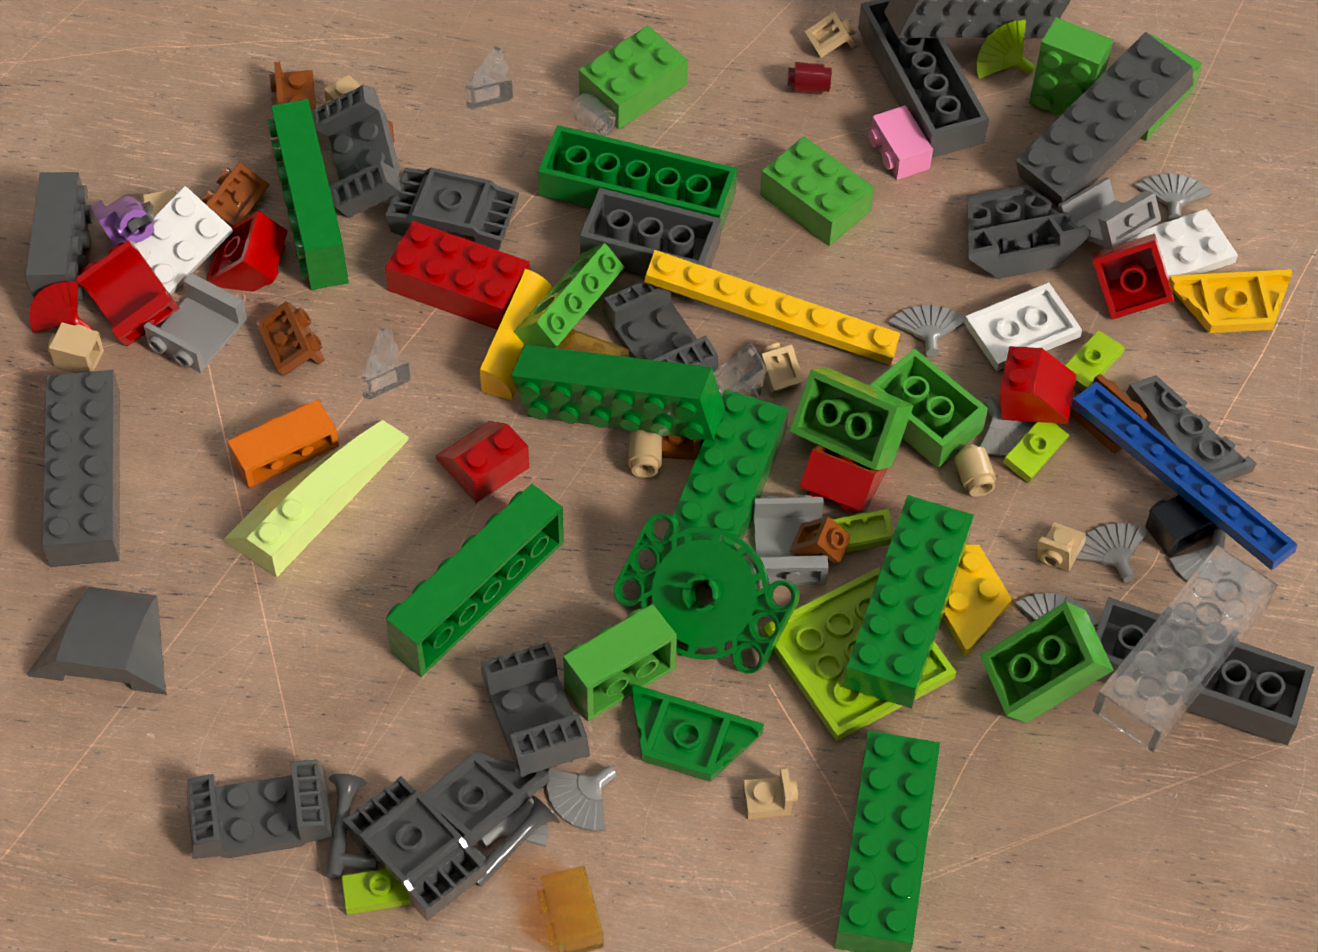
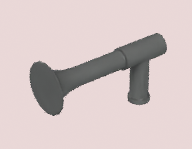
M333 774L329 777V781L335 784L338 798L325 876L331 879H341L343 867L372 869V871H375L378 859L374 855L345 853L347 828L343 819L350 815L351 803L356 790L359 787L365 786L367 782L365 779L355 775Z
M532 795L534 802L529 816L488 857L482 854L474 845L471 847L485 864L486 876L476 882L479 887L484 885L507 861L506 859L537 828L547 822L554 821L560 823L551 809L536 796Z

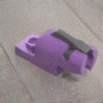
M126 196L119 198L108 206H105L102 200L91 206L97 220L114 245L121 242L124 243L127 240L132 242L144 241L154 231L152 223L154 221L153 205L150 201L141 204L138 200Z

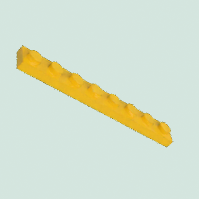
M657 250L653 253L644 280L645 283L890 365L894 358L900 336L899 332Z

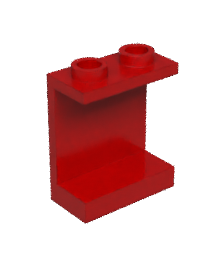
M129 240L125 243L121 242L114 245L108 251L107 256L98 262H92L85 266L81 271L82 274L75 278L88 291L113 327L111 330L117 339L127 347L145 334L143 326L147 322L157 326L180 309L138 248Z

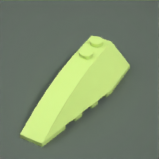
M381 420L271 491L224 538L225 542L275 577H278L409 440L408 436L384 420Z

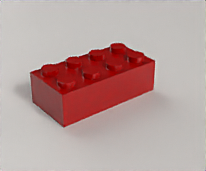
M413 221L385 266L387 289L392 293L498 330L525 269L530 270V261Z

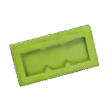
M1098 330L1065 365L1076 374L1075 387L1082 392L1090 387L1098 374L1104 375L1124 354L1125 347Z
M1037 422L1005 457L1003 463L1029 483L1066 442L1070 435L1055 423Z
M889 508L832 519L850 535L845 553L890 545L894 535Z
M387 869L342 876L347 915L412 905L408 892Z

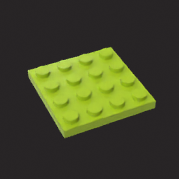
M880 566L794 610L773 650L836 742L903 707L899 704L844 688L847 665L881 571ZM772 621L762 626L761 634L763 636L769 637L774 633V622ZM935 642L915 700L954 680L957 672Z

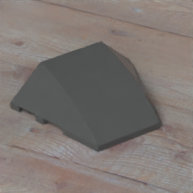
M1028 185L970 195L967 198L969 260L998 279L1059 267L1090 236L1089 228L1085 225L1078 227L1071 222V215L1066 212H1057L1051 207V201Z
M89 587L29 670L28 676L63 681L65 675L122 682L129 683L134 691L167 695L157 596Z

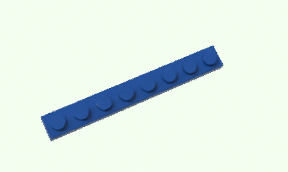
M1095 382L1073 398L1072 408L1271 571L1296 552L1298 544L1098 382Z

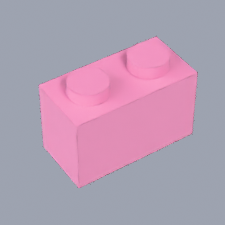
M906 105L872 116L871 130L868 131L869 141L874 148L877 147L882 155L885 168L892 171L896 180L930 169L933 148Z

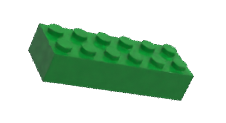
M305 99L272 105L273 119H268L267 121L271 138L277 137V139L271 140L276 162L282 161L281 163H276L282 186L287 185L282 187L285 206H287V210H290L287 211L288 219L293 232L296 254H298V259H301L298 262L302 279H309L311 290L349 283L342 237L309 100Z
M557 125L538 170L540 196L591 208L599 188L721 218V232L733 202L737 184V168L560 125Z
M524 345L511 375L528 416L539 420L552 419L569 424L582 423L600 428L613 427L630 432L643 430L661 436L674 435L687 437L692 440L704 439L713 441L725 411L713 369L707 366Z
M725 389L722 396L725 411L713 441L704 440L673 516L679 523L680 531L702 526L715 527L732 532L744 539L754 514L755 498H760L786 433L789 408ZM670 524L668 526L664 538L668 537V535L670 534ZM692 533L696 540L713 538V533ZM723 536L724 542L732 544L736 548L740 549L741 546L739 544H737L732 539ZM681 537V544L685 543L684 537ZM703 580L698 583L699 585L711 588L708 584L709 580Z
M534 484L528 486L523 492H517L511 498L509 505L500 513L493 514L478 534L469 536L462 544L461 549L452 558L444 559L438 566L437 571L427 581L422 580L419 582L412 594L403 603H397L391 608L386 618L391 653L420 677L428 672L564 543L563 507Z
M907 495L847 665L844 688L912 709L970 536L974 518L973 514Z
M868 730L836 935V949L853 952H911L940 742Z

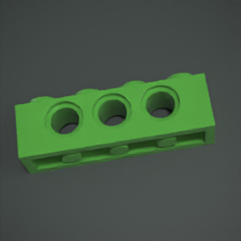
M606 243L583 252L516 328L514 333L524 345L556 348L624 269V265Z

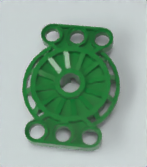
M667 513L654 514L646 521L614 585L616 600L625 606L641 603L643 610L649 606L648 599L652 597L653 605L677 634V640L689 645L688 650L677 646L676 653L688 658L701 660L723 658L733 654L735 667L745 674L758 672L766 665L800 598L799 590L792 581L778 580L769 584L768 573L761 558L751 545L738 535L721 528L705 526L680 531L677 519ZM659 519H665L670 524V534L664 539L658 538L654 533V524ZM692 533H713V538L696 540ZM723 536L732 539L741 548L738 549L734 545L724 542ZM681 537H684L685 543L681 544ZM645 549L650 550L655 557L654 565L648 570L642 568L638 562L640 552ZM747 553H748V554L751 556V558L754 560V562H755V564H756V566H757V569H758L759 573H756V570H755L753 564L751 563V561H750V560L747 558V556H746ZM628 580L635 581L639 586V594L634 600L627 599L623 594V585ZM703 580L710 581L708 584L712 589V598L716 599L714 603H710L707 606L699 603L695 597L696 585ZM759 580H762V589H760ZM778 586H785L791 592V600L786 606L778 605L774 600L773 593ZM762 617L771 618L775 624V631L769 637L762 636L758 631L757 624ZM731 641L732 648L727 650V643ZM716 646L718 652L712 654L696 653L699 647L707 648ZM749 647L755 649L759 655L758 664L752 668L743 664L741 658L744 649Z

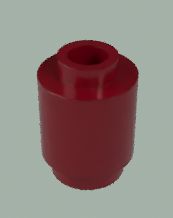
M795 62L794 68H788L787 86H793V93L822 94V92H830L832 68L824 67V64Z

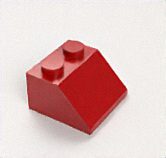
M256 211L231 226L233 232L214 251L206 281L220 288L255 292L266 285H271L275 281L279 273L277 269L279 260L286 248L284 243L288 230L260 211Z
M1155 233L1125 242L1115 249L1106 248L1093 253V264L1112 320L1174 301L1167 270Z
M1009 346L1000 387L1002 420L1068 424L1076 384V374L1043 348Z
M494 421L486 422L436 455V460L475 503L530 468L528 445L508 424Z
M818 445L811 451L799 487L808 490L807 494L809 496L823 497V500L829 498L839 502L838 507L845 511L857 513L859 510L862 512L870 505L887 468L873 470Z

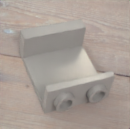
M1107 177L1058 205L1060 213L1066 212L1071 215V222L1078 227L1085 225L1090 229V236L1086 240L1111 249H1115L1161 221L1155 192L1145 190L1129 201L1122 203L1114 199L1110 178Z
M190 273L183 281L187 297L179 305L180 309L169 316L160 328L149 322L143 327L147 344L154 352L158 354L164 353L175 359L180 366L184 368L190 367L201 373L245 323L247 315L244 301L241 298Z
M802 495L794 498H779L777 496L755 498L753 515L755 552L761 558L768 573L769 584L778 580H789L796 586L826 585L828 556L822 553L811 556H795L790 552L800 525L822 518L823 497Z

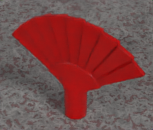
M78 281L55 282L39 291L34 297L29 311V320L33 333L59 328L61 323L82 325L90 330L93 329L78 316Z

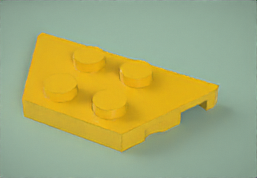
M1292 269L1172 275L1169 281L1172 291L1208 333L1273 330L1293 272Z
M966 545L942 617L964 656L969 655L973 651L974 645L983 635L986 636L997 618L1002 617L1012 602L1011 596L980 545Z

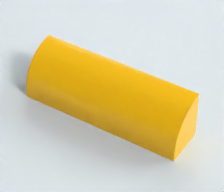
M525 269L482 363L480 378L481 391L508 400H513L517 388L511 375L522 352L524 343L514 331L552 288V285L545 278L533 271Z

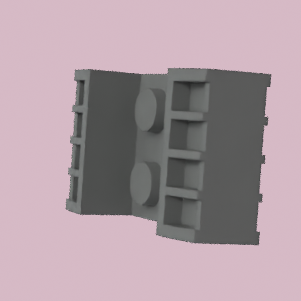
M361 85L312 111L315 129L329 137L339 182L329 186L335 208L351 218L355 214L363 212L401 193L398 175L400 167L387 116L381 108L375 88Z
M404 168L402 177L399 180L401 193L393 196L385 214L391 232L404 236L411 223L415 221L436 229L475 237L476 243L498 251L500 250L516 208L519 192L497 186L491 180L441 169L429 168L427 170Z
M643 280L603 299L602 311L611 324L615 336L630 357L712 367L714 374L719 372L716 350L706 335L699 339L695 337L671 303L672 291L645 283Z
M549 642L481 662L482 677L492 707L521 777L590 756L586 731L579 713L573 714L559 680L556 658Z
M301 760L291 762L292 775L224 786H217L214 774L188 779L187 803L192 859L218 856L233 858L301 847L308 842L331 838L332 828L325 770L317 760Z
M402 776L398 777L395 782L385 787L383 791L343 819L353 841L365 855L372 853L408 892L412 906L427 921L486 876L485 864L468 846L464 838Z

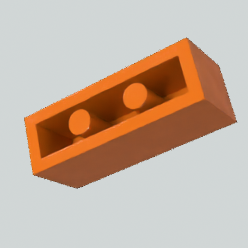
M318 399L309 404H302L285 415L271 418L265 424L250 431L241 432L227 441L231 459L248 488L339 447L336 427Z

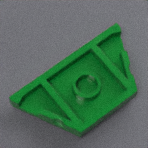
M635 684L633 685L632 698L641 758L644 762L711 782L763 734V723Z

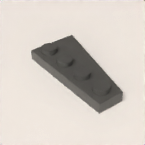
M1157 375L1129 385L1126 393L1132 401L1137 402L1146 412V420L1149 424L1220 482L1223 483L1253 472L1257 463L1249 456L1243 458L1234 450L1236 445L1226 436L1221 438L1209 428L1210 422L1201 414L1199 416L1193 414L1185 407L1187 402Z

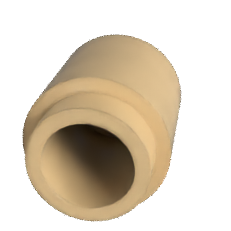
M643 430L629 434L628 465L633 475L640 478H651L657 475L658 469L662 465L661 435Z
M976 445L963 447L955 457L954 462L964 489L969 491L973 497H981L991 493L996 487L994 483L996 475L986 449Z

